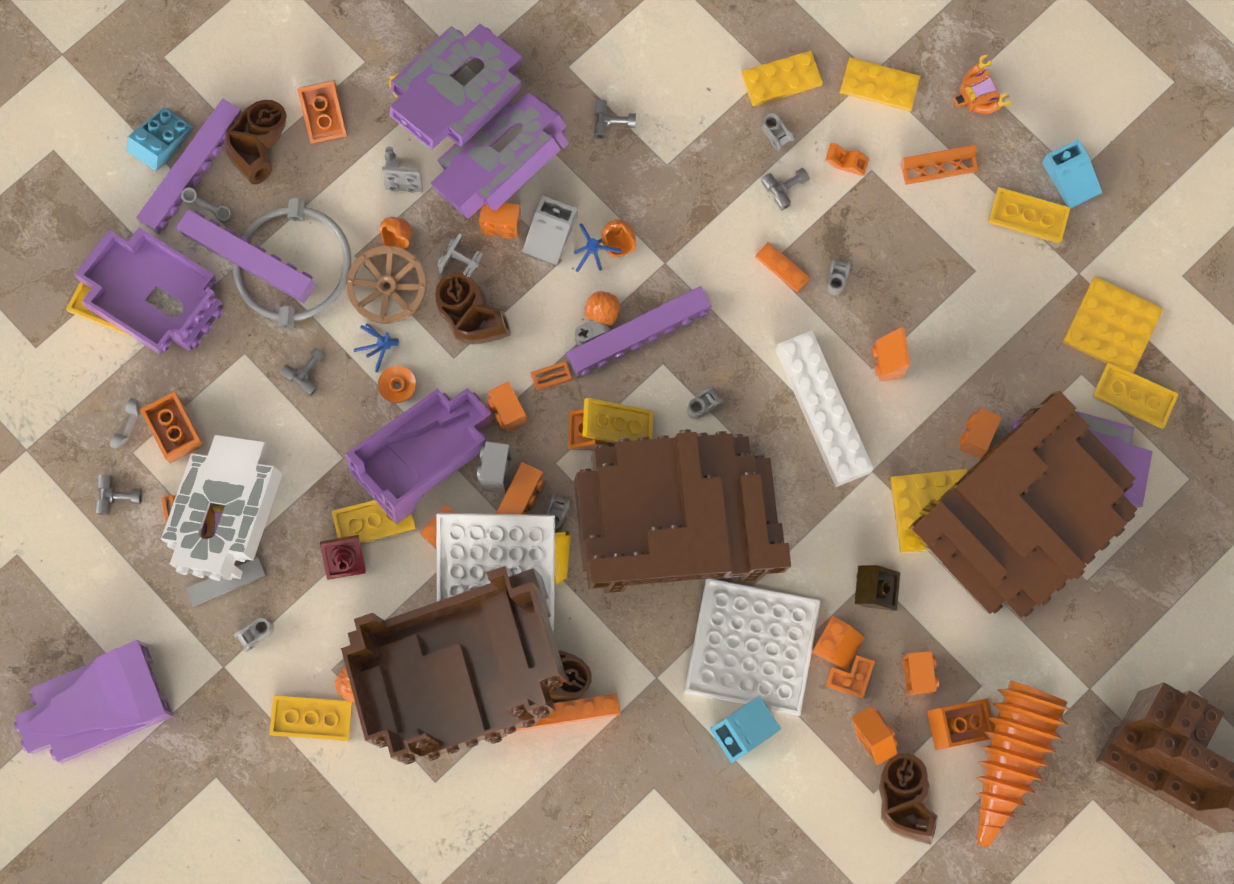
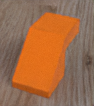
M830 143L825 161L836 169L864 176L869 158L860 151H846L838 144Z

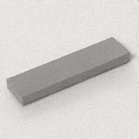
M258 557L253 561L251 560L237 566V568L243 571L241 579L232 578V580L221 579L216 581L209 578L187 587L186 590L192 605L195 607L265 577L266 573L260 558Z

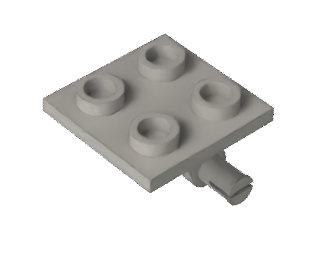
M387 147L385 150L386 164L385 167H382L385 190L393 192L408 191L410 193L422 192L420 169L399 168L393 148Z
M459 233L457 238L453 236L449 242L447 254L443 252L437 265L439 267L438 274L441 275L453 257L468 264L463 274L465 276L467 274V277H470L474 269L478 268V263L483 254H479V251H476L473 258L468 259L458 253L456 250L462 239V234Z

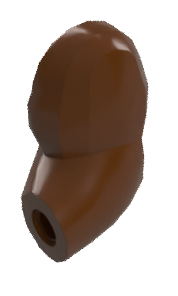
M261 100L248 106L239 114L234 125L224 134L228 157L246 179L255 185L265 181L271 174L272 164L267 150L276 145L286 125V111L280 103L274 100Z
M454 272L447 274L439 281L435 292L436 304L440 315L449 324L457 340L469 344H481L511 335L504 311L486 305L484 293L471 277H467V274L465 276L463 272Z
M558 650L567 681L563 682L561 687L552 689L550 692L551 699L578 698L590 687L592 681L590 668L577 656Z
M908 753L897 754L888 760L880 777L881 820L891 832L907 839L931 845L937 826L938 815L926 805L930 796V784L926 766L915 755Z

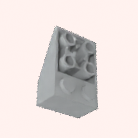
M542 195L522 253L557 266L578 217L577 208Z

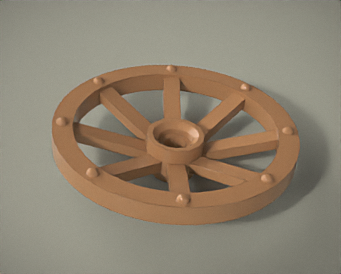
M378 246L361 254L352 264L347 276V294L355 310L364 318L381 324L396 323L411 316L421 305L426 293V277L420 262L410 252L396 246ZM387 254L385 276L380 274L369 260L370 258ZM393 254L405 258L409 263L392 278ZM364 263L378 279V282L355 279L358 270ZM413 267L416 269L419 284H396ZM354 285L376 288L378 290L358 302L354 292ZM390 285V288L385 289V286ZM396 290L418 291L412 304L408 306L396 293ZM383 295L380 315L373 314L363 308ZM389 296H392L404 311L386 316Z

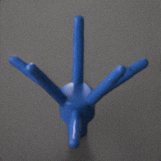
M579 224L588 241L586 246L574 251V254H578L587 250L575 271L579 272L590 253L594 254L598 269L601 271L602 266L597 253L599 249L621 253L622 250L599 245L602 243L601 239L590 238L583 224Z
M369 324L361 325V329L378 338L377 343L355 348L354 352L376 348L366 355L369 358L381 351L375 367V372H378L386 349H390L391 346H398L399 340L398 338L391 339L388 332L385 333V336H381Z

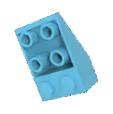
M163 107L128 136L127 152L157 171L169 161L191 133L193 126Z
M1079 139L1047 154L1043 159L1042 164L1070 209L1102 194L1090 158Z
M760 696L710 727V731L731 763L781 730V727Z

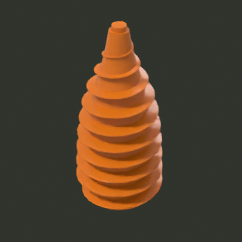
M1010 680L1007 689H997L1004 696L1002 703H992L999 710L998 717H988L995 724L994 731L984 732L991 739L990 746H981L988 754L987 760L978 761L985 768L984 776L976 777L983 783L982 792L976 793L981 797V808L977 809L980 812L976 840H978L977 845L987 849L989 845L993 844L1000 830L1004 828L1003 825L1008 818L1015 817L1012 813L1018 805H1026L1021 799L1025 793H1036L1030 784L1033 780H1044L1038 773V770L1041 766H1051L1044 758L1047 753L1057 752L1051 746L1053 739H1063L1056 732L1059 725H1069L1062 718L1064 711L1070 709L1066 706L1067 701Z

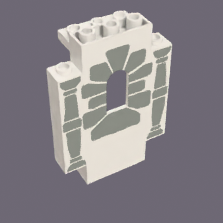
M215 435L208 456L191 453L161 540L167 543L168 548L174 549L170 565L176 568V572L183 575L192 573V575L204 578L205 575L216 581L221 579L232 580V578L241 579L243 571L234 566L235 561L245 562V560H254L282 477V473L277 468L268 466L273 449L265 442ZM210 504L225 505L215 535L210 539H203L201 537V530Z

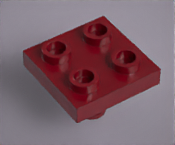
M359 535L320 541L327 580L366 573Z

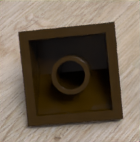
M878 565L858 566L855 604L867 608L897 611L900 572Z

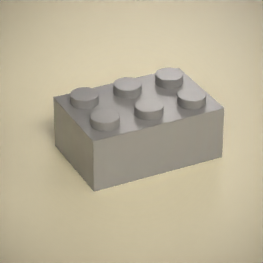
M486 441L485 447H481L480 451L482 466L478 465L477 469L479 485L482 486L483 491L506 494L512 459L510 447L507 444Z

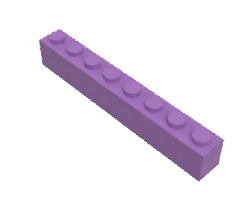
M222 98L136 218L142 225L158 235L167 228L168 221L178 213L179 206L183 202L181 197L182 191L185 188H193L199 184L204 171L209 170L212 160L221 153L222 147L225 144L224 134L234 125L239 114L242 112L241 109Z
M189 209L186 211L176 227L181 234L298 301L306 302L316 286L310 274L304 271L301 274L296 271L297 268L294 265L282 263V259L275 254L270 256L259 245H256V247L250 245L251 242L245 237H236V233L229 228H225V230L220 228V224L215 220L210 219L208 221L204 219L205 215L195 210V212H192Z
M700 286L566 352V358L576 377L580 375L584 377L590 374L592 369L596 367L602 368L609 363L608 361L624 357L625 353L630 350L633 352L639 350L642 344L646 342H655L664 333L666 335L671 334L677 327L681 325L683 327L693 322V319L707 316L710 313L709 311H711L712 305Z

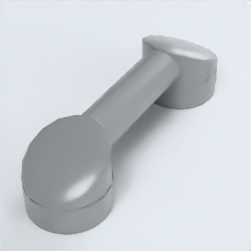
M185 188L181 193L182 200L185 203H195L211 211L220 221L228 220L231 215V211L227 206L217 207L198 197L196 191L192 188Z
M130 398L126 405L125 411L131 415L122 435L115 433L111 439L110 447L114 449L123 447L129 440L140 415V406L136 399Z

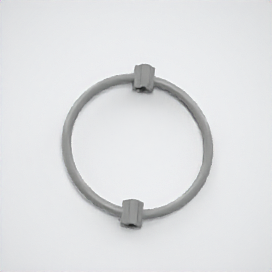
M299 198L290 199L288 207L278 208L262 215L246 229L242 236L249 240L251 235L265 222L286 214L287 218L293 221L304 220L305 215H310L323 221L338 237L344 256L342 275L331 295L318 306L301 313H296V308L289 306L279 307V313L262 307L252 299L242 282L240 267L233 264L234 281L243 300L257 313L270 319L278 320V327L284 329L295 328L296 321L313 317L334 303L346 286L348 272L351 268L350 247L342 229L326 214L306 207L305 200Z

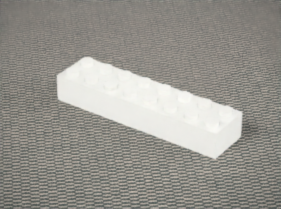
M813 330L777 344V355L835 487L870 474L874 468Z

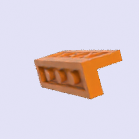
M976 145L904 157L901 162V169L905 185L978 172L979 169L975 157L977 153ZM971 159L973 167L965 168L960 164L963 160ZM945 163H951L956 166L953 171L949 172L942 168ZM927 166H933L937 169V172L929 175L924 170ZM914 169L919 172L917 178L909 179L907 170Z

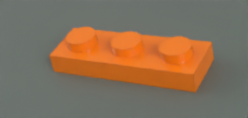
M769 242L755 255L756 259L796 293L810 280L808 275Z

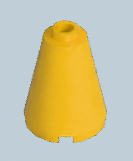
M571 531L555 533V584L564 583L563 579H567Z

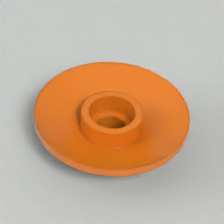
M392 366L384 370L380 375L378 389L385 400L392 403H402L410 399L414 394L416 379L413 373L406 367ZM400 383L401 387L399 389H395V384Z

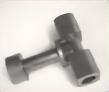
M596 100L595 116L597 117V122H595V139H605L606 127H610V124H628V128L636 127V113H629L628 117L610 116V112H607V101Z
M804 168L795 172L796 176L784 183L782 181L777 182L771 173L761 178V183L768 192L771 191L775 196L774 201L781 211L791 206V201L786 195L788 194L787 189L799 182L804 184L810 180Z
M315 347L310 352L311 359L302 370L298 368L295 371L286 364L280 371L282 377L289 382L293 381L298 384L299 388L310 397L316 392L318 387L309 381L311 377L308 374L318 361L322 363L327 357Z
M99 475L98 489L101 491L100 500L96 501V514L109 515L110 503H114L115 499L131 500L132 504L142 503V489H132V492H116L115 488H112L113 477L111 475Z

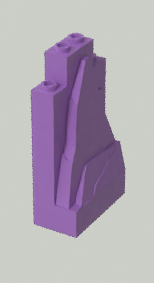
M437 388L347 452L346 459L349 472L391 519L398 524L415 512V505L429 490L480 454L481 447H485L487 440L482 430L492 423V410L489 406H484L480 402L479 396L475 392L472 393L468 388L451 400L446 393L442 394Z
M135 640L95 658L94 662L30 688L32 692L30 694L31 701L37 707L14 716L16 719L14 726L17 732L21 733L23 739L21 740L23 750L27 751V753L35 754L52 747L50 754L53 760L64 763L174 717L167 698L161 694L150 663H153L147 644Z

